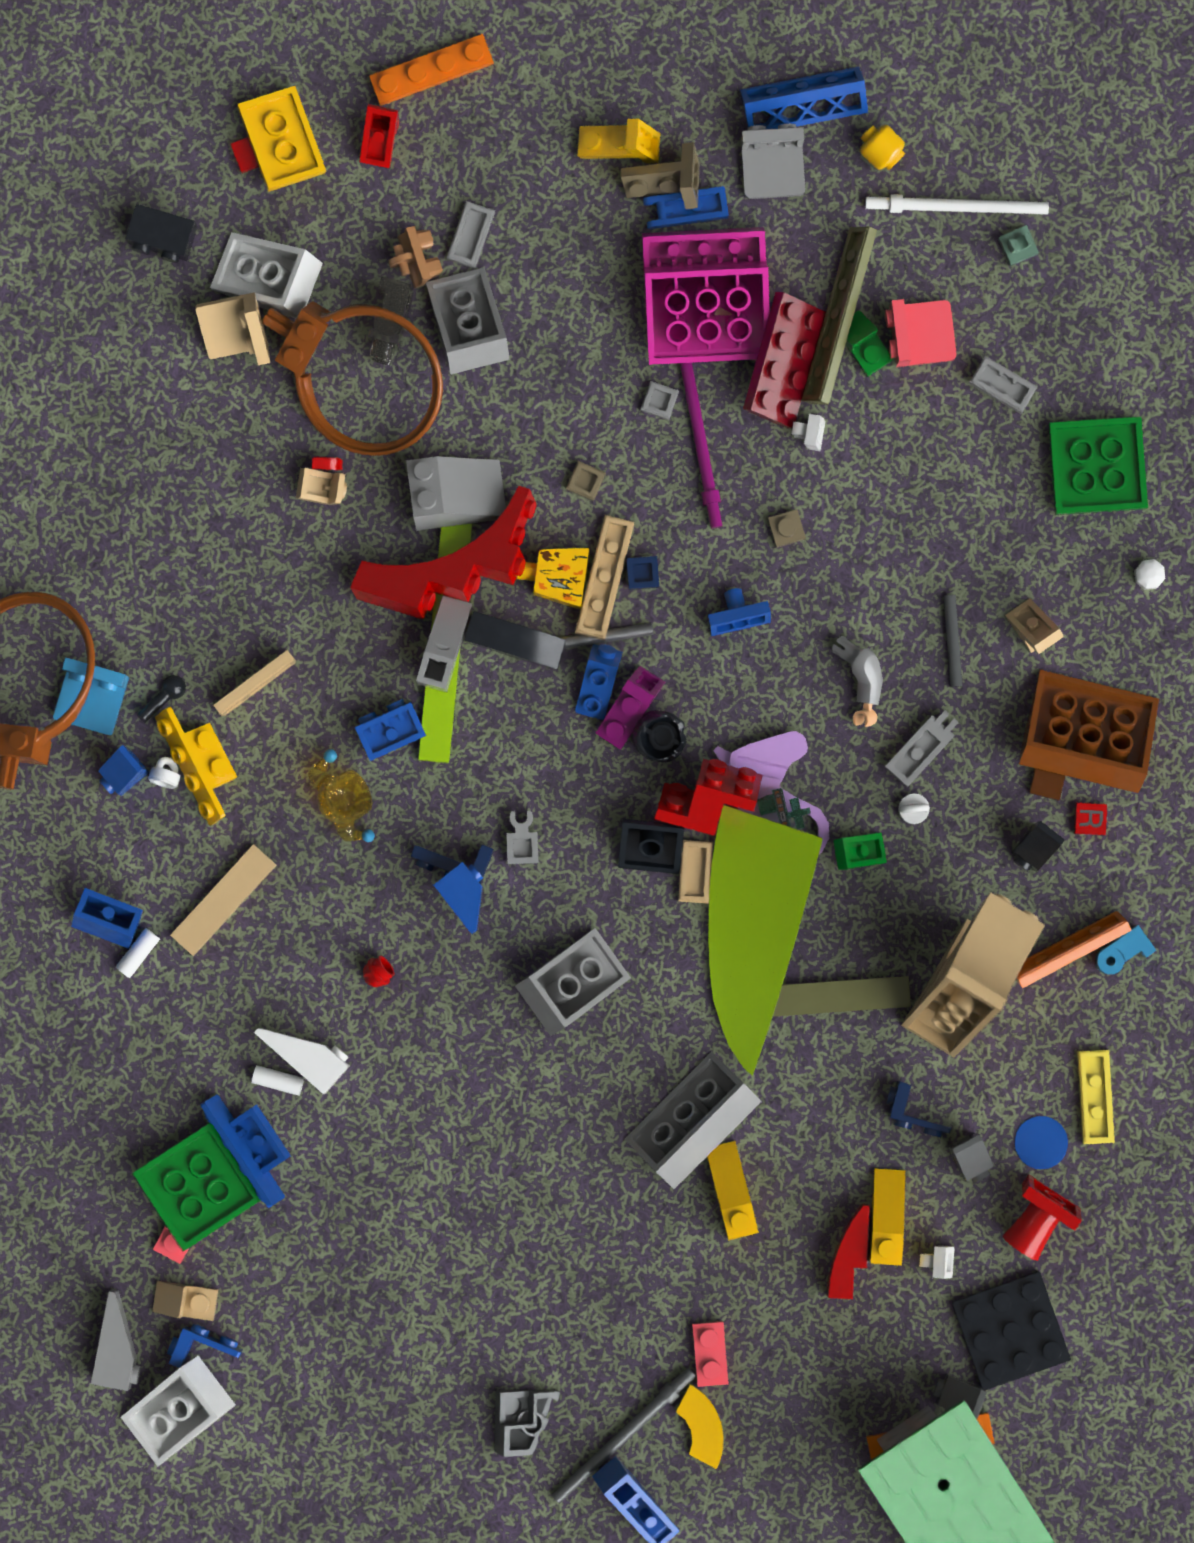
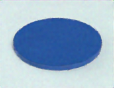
M1032 1117L1026 1120L1017 1130L1015 1149L1019 1158L1029 1167L1035 1169L1054 1167L1064 1158L1067 1152V1134L1062 1125L1050 1117Z

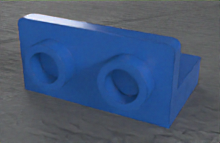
M400 699L387 705L388 712L377 716L374 711L358 718L360 725L355 726V729L370 761L426 736L411 701L405 704L404 700Z

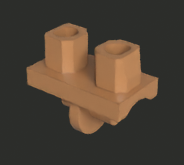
M415 226L405 228V232L398 236L400 244L393 247L395 257L388 260L391 268L399 267L402 276L410 274L414 288L423 286L428 280L438 276L443 269L438 257L425 260L422 250L430 249L433 246L430 230L416 231Z

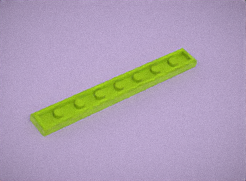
M473 523L441 527L438 558L454 553L471 543ZM435 593L436 599L433 606L431 630L442 597L445 595ZM460 650L448 691L443 692L425 687L422 727L426 736L420 738L419 761L449 763Z

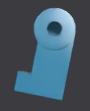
M1135 925L1131 928L1130 932L1118 937L1102 948L1095 957V965L1104 974H1116L1123 968L1124 962L1140 952L1143 958H1147L1156 949L1140 926Z

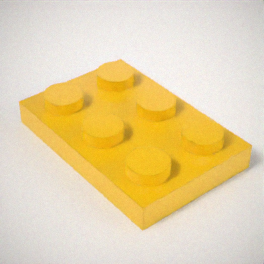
M296 86L237 105L268 192L326 173L325 165Z

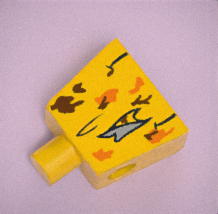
M589 548L539 550L538 562H526L523 574L520 577L517 576V579L534 581L533 593L535 596L581 609Z

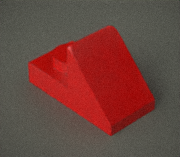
M368 104L360 163L385 168L390 167L395 135L399 128L398 110Z

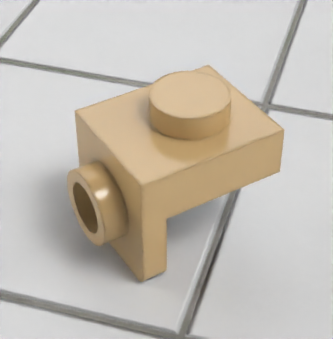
M300 468L296 499L324 505L341 504L347 491V484L344 482L345 474H333L309 468Z

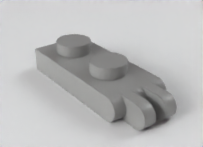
M946 710L938 718L932 715L885 766L906 787L919 776L955 736L951 730L959 722L954 718L945 727L942 722L949 715Z

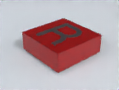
M1075 803L1074 834L1105 836L1107 804Z

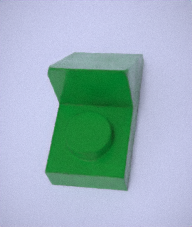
M858 310L854 313L845 345L865 375L869 377L892 362L893 358H890V353L878 337L876 326Z
M882 833L833 840L838 870L843 871L887 863Z

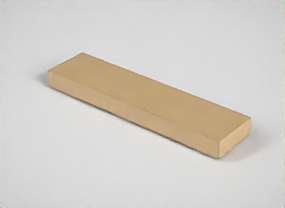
M608 515L604 516L575 631L576 634L605 641L634 522Z
M253 844L170 936L194 956L277 865Z

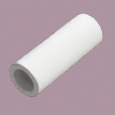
M145 928L116 965V968L130 978L160 938Z
M256 1065L252 1083L300 1096L304 1078Z

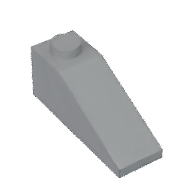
M112 1289L108 1293L91 1384L128 1391L131 1389L132 1384L137 1385L141 1366L136 1365L137 1355L119 1290Z

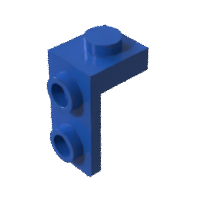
M593 644L575 709L576 713L600 720L605 719L622 651L606 644Z
M192 1324L191 1328L187 1326L183 1328L179 1338L173 1337L167 1354L172 1356L169 1364L180 1368L184 1365L194 1340L237 1358L241 1356L243 1349L237 1347L239 1342L226 1336H221L220 1340L209 1336L210 1330Z

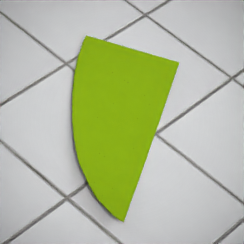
M723 805L714 845L709 891L708 947L710 979L714 1005L727 1043L742 1067L753 1076L784 982L823 838Z

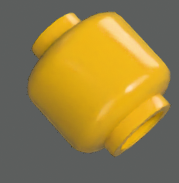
M872 125L860 138L864 142L860 147V153L877 170L884 168L890 170L905 155L903 151L905 142L888 125H882L878 129Z

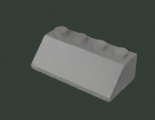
M711 1051L625 1140L656 1173L675 1189L762 1101Z

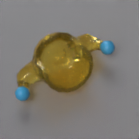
M328 749L324 753V757L308 773L311 783L318 791L317 803L319 810L326 819L334 823L338 834L344 841L364 840L365 842H372L375 837L372 830L359 831L354 827L355 820L361 818L372 809L373 803L370 790L364 779L354 770H347L335 776L327 774L328 764L334 762L337 758V753L332 749Z

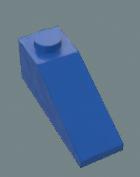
M616 1456L592 1476L602 1493L648 1543H667L680 1532L673 1521Z

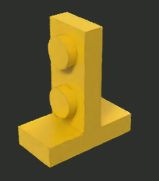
M627 119V125L580 126L577 156L581 159L639 158L645 163L658 164L661 134L640 119Z

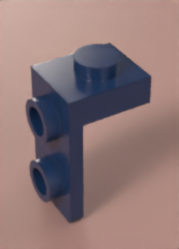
M897 1081L896 1087L890 1086L886 1104L891 1105L888 1117L895 1119L893 1125L910 1130L913 1124L924 1127L923 1133L940 1138L943 1132L950 1134V1127L904 1115L911 1089L910 1084Z

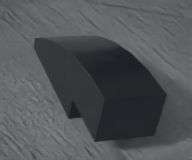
M473 611L465 641L471 645L555 670L559 668L566 645V640L475 611Z

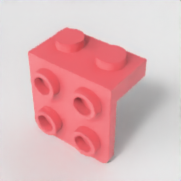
M904 299L891 301L889 310H885L887 328H892L893 340H889L890 358H895L896 367L948 362L956 358L952 311L949 301L940 300L905 304Z

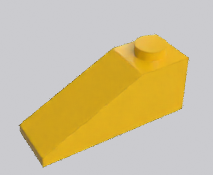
M731 1141L719 1144L707 1158L727 1239L733 1240L757 1234L759 1231L736 1142Z
M874 1168L868 1261L871 1264L902 1266L905 1170Z

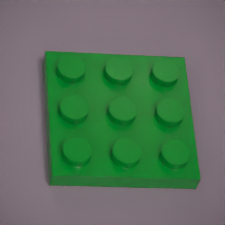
M1141 417L1051 422L1048 424L1055 515L1143 510L1148 508Z
M211 1123L132 1173V1176L182 1252L261 1201L248 1178L240 1171L238 1163L231 1152L223 1145L220 1135Z

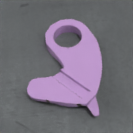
M791 731L750 743L733 752L717 746L713 751L719 760L736 768H751L756 773L763 775L754 812L738 807L737 809L781 824L773 791L780 790L787 817L794 813H803L815 821L818 829L817 836L823 838L819 854L822 853L829 840V822L819 808L793 796L780 787V783L789 766L807 753L806 738L797 731Z

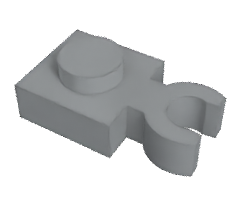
M512 811L510 813V822L515 828V833H506L508 865L539 863L537 832H528V828L533 822L532 812L527 811V821L525 823H518L515 819V811Z

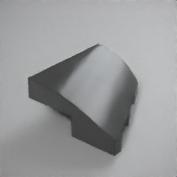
M496 1390L494 1452L503 1457L533 1455L538 1444V1436L545 1429L549 1421L546 1417L551 1400L558 1401L560 1391Z

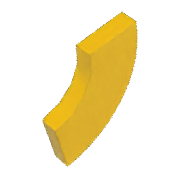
M689 1384L676 1409V1413L686 1420L691 1430L692 1444L689 1455L717 1469L723 1451L724 1437L721 1421L708 1397L698 1388Z

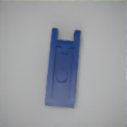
M725 186L700 189L698 192V208L693 209L685 208L681 192L643 198L645 206L656 204L658 220L647 222V229L729 218Z

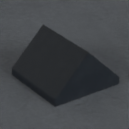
M623 819L618 868L679 874L684 827L670 823Z

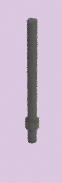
M686 1368L673 1382H667L658 1390L660 1394L551 1494L552 1497L560 1504L668 1402L672 1404L680 1396L679 1392L696 1375L689 1368Z

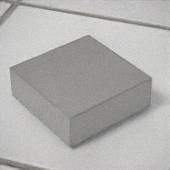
M650 381L640 411L669 421L679 391Z

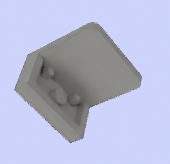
M781 124L778 126V129L766 130L765 126L756 125L748 127L747 131H742L741 150L744 195L746 198L793 197L804 194L803 127L796 128V124Z

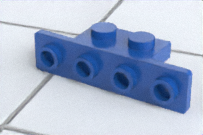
M215 1095L203 1102L201 1108L207 1121L215 1127L221 1136L223 1145L230 1150L238 1162L240 1171L248 1177L254 1186L258 1198L268 1208L285 1198L284 1193L269 1171L291 1155L258 1105L253 1106L234 1119L219 1095Z

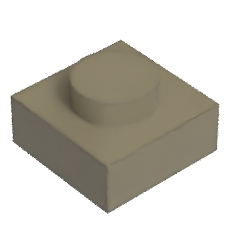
M797 509L768 518L776 548L806 540Z

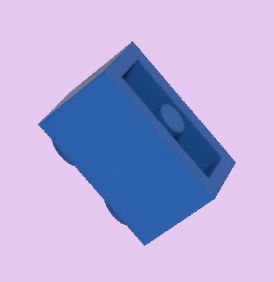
M85 888L73 915L71 927L129 949L139 926L143 910Z

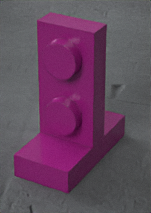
M639 666L622 688V692L595 734L621 750L633 733V728L638 723V720L643 717L666 682L642 666Z

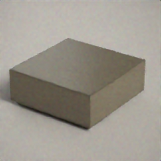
M578 461L566 490L594 502L606 473Z

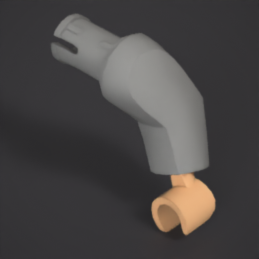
M841 636L836 642L845 647V650L834 644L832 652L851 664L852 672L858 681L856 702L864 703L863 710L854 713L853 723L858 726L862 725L865 720V727H869L877 721V714L872 709V706H878L883 683L880 663L871 649H860L847 640L846 637Z

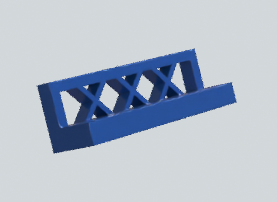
M859 66L740 89L747 128L762 125L766 127V130L778 129V126L781 124H796L797 127L868 113L865 80ZM859 92L860 104L847 107L841 103L846 95ZM825 99L831 103L822 112H816L811 109L817 100ZM796 105L801 108L800 112L792 118H787L781 114L787 106ZM766 111L771 114L766 123L754 125L752 113Z

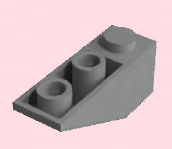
M447 596L442 597L417 675L416 682L418 685L443 692L448 691L473 604Z

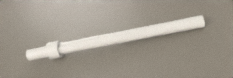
M890 194V197H866L865 209H886L890 213H902L903 210L1048 214L1049 202L903 198V195Z

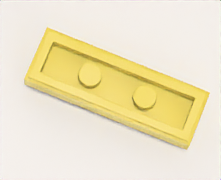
M1109 1050L1077 1051L1083 1144L1115 1143Z

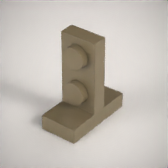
M694 142L682 143V155L679 162L621 168V180L626 197L633 198L681 192L686 209L698 208L700 162Z

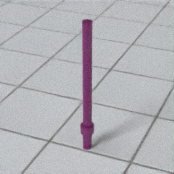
M680 363L704 491L701 493L703 506L707 507L710 528L716 529L723 527L718 504L721 503L719 490L715 488L692 363Z

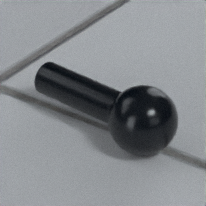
M170 675L163 680L162 690L137 713L141 721L146 723L170 699H178L184 695L186 684L180 676Z

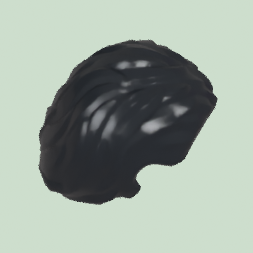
M649 711L638 720V723L633 728L632 739L635 748L650 761L662 763L673 761L679 757L687 743V738L684 734V722L667 711Z

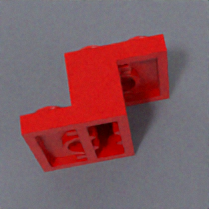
M703 758L695 790L688 789L680 783H664L655 820L715 836L723 804L754 812L763 775L756 773L751 768H736L718 759L707 760Z

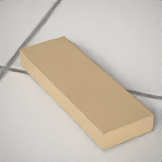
M286 650L213 706L220 715L226 716L294 665L296 660Z

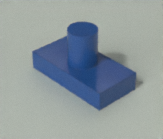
M740 588L730 589L724 593L728 610L708 614L711 636L771 623V611L768 601L746 606L742 589Z

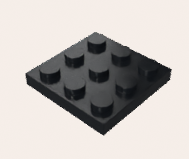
M1040 1271L952 1301L978 1379L985 1391L1071 1360Z

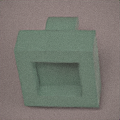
M1027 225L998 237V241L1010 266L1036 256L1039 253Z

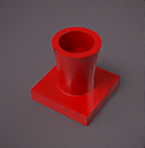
M1028 1174L1022 1183V1196L1029 1200L1030 1204L1002 1237L1016 1250L1038 1261L1045 1244L1059 1221L1075 1231L1082 1222L1080 1207Z

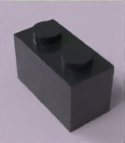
M136 204L125 239L128 244L132 245L131 249L145 255H149L150 251L160 253V258L163 260L178 263L179 259L188 260L198 226L194 220Z

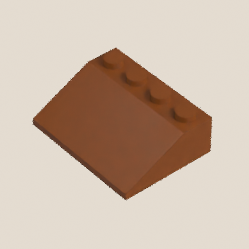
M1040 670L1023 737L1019 764L1139 793L1148 773L1159 698Z

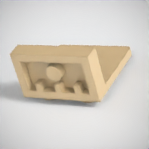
M255 292L201 303L195 306L209 359L249 351L250 355H256L258 365L270 363L269 345Z

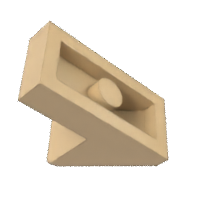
M1031 598L1005 615L1030 653L1036 651L1039 654L1064 637L1060 628Z
M157 1281L152 1312L175 1318L188 1317L214 1321L219 1289Z

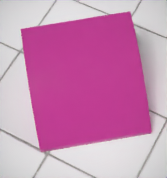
M764 227L642 233L649 365L757 359L770 314L769 275L766 263ZM718 307L732 313V315L714 314Z

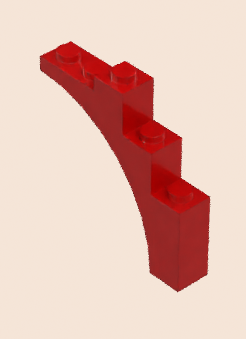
M518 486L509 505L495 523L476 540L454 553L432 561L411 565H382L361 561L350 587L357 600L424 620L427 610L430 611L434 606L435 593L469 603L472 593L475 594L479 589L480 576L514 585L517 576L520 577L523 574L526 560L519 547L525 537L524 527L527 520L534 516L536 510V501L531 490Z

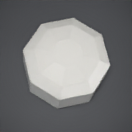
M1155 559L1143 560L1134 570L1135 582L1144 590L1158 588L1165 579L1164 566Z

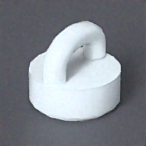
M162 757L157 761L156 766L151 768L148 779L158 786L175 789L178 787L180 780L178 766L173 759ZM164 765H168L171 770L164 769Z
M913 793L901 800L898 811L903 821L915 825L927 818L930 807L925 797Z

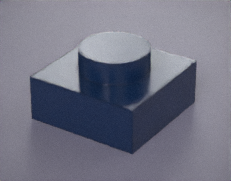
M657 556L626 559L629 590L659 588Z

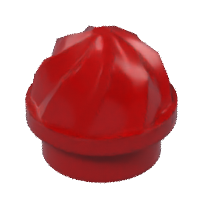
M383 956L369 959L363 968L364 981L372 987L386 986L390 983V978L395 975L392 965Z

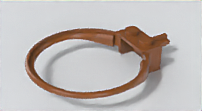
M314 301L301 309L295 322L273 308H270L264 316L262 324L286 338L275 361L293 371L298 398L306 416L314 427L335 445L362 455L379 456L392 454L416 443L434 423L443 395V379L440 364L427 338L404 317L388 309L370 304H353L330 312ZM362 315L385 318L406 329L420 343L432 368V396L426 415L412 432L391 442L365 443L340 433L323 416L313 392L311 373L305 374V369L329 325L327 322L331 319L337 323L349 317Z
M21 592L0 599V614L11 608L26 604H42L60 610L75 623L83 637L87 654L86 675L82 688L70 708L60 718L45 726L44 730L38 731L39 728L0 724V788L6 790H14L19 762L48 765L51 739L66 730L77 718L86 701L93 680L95 650L92 635L85 620L72 605L48 593Z

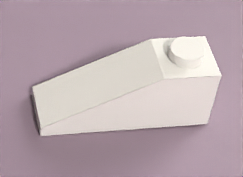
M257 1028L254 1032L323 1094H326L350 1067L345 1062L349 1057L336 1045L331 1049L324 1044L263 1028Z

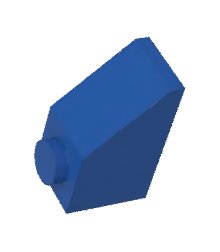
M124 745L119 747L98 770L103 776L99 781L110 794L116 792L120 796L150 773L131 749Z
M462 862L436 882L434 887L473 935L478 931L483 890L479 881L483 877L473 864L466 867Z

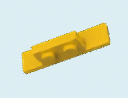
M171 707L165 708L155 716L157 729L165 737L170 747L171 757L179 765L184 775L186 787L197 800L201 816L211 826L225 817V812L213 789L237 778V775L210 723L184 733Z

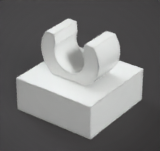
M809 414L808 424L793 422L791 434L794 435V438L805 439L804 445L808 449L821 451L826 421L820 415Z
M935 1246L934 1254H920L919 1267L933 1268L932 1278H952L954 1246Z

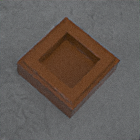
M1035 768L1029 794L1059 801L1065 775Z

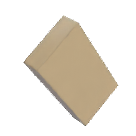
M683 840L678 902L709 904L713 842Z

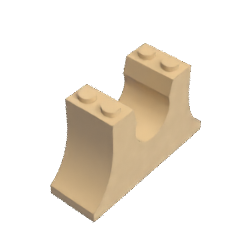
M990 892L981 903L972 920L967 919L960 926L936 970L901 1026L950 1056L955 1057L1002 1010L1025 960L1045 925L1039 922L1038 917L1033 913L1021 911L1011 905V901L1005 896Z

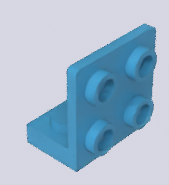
M65 657L62 669L66 671V675L53 715L55 720L60 718L77 698L85 679L87 663ZM95 666L92 684L86 701L71 725L111 736L116 725L129 677L122 673Z

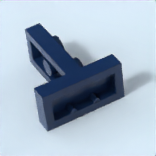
M417 845L414 846L411 854L412 858L417 859L416 866L431 872L435 866L445 870L444 876L461 864L458 861ZM481 845L474 863V867L482 877L485 875L494 849L485 845Z

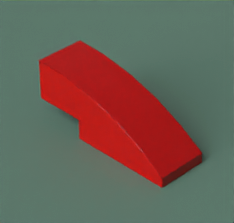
M867 1204L860 1205L840 1237L828 1276L826 1294L828 1298L853 1299L854 1268L867 1269L869 1205Z

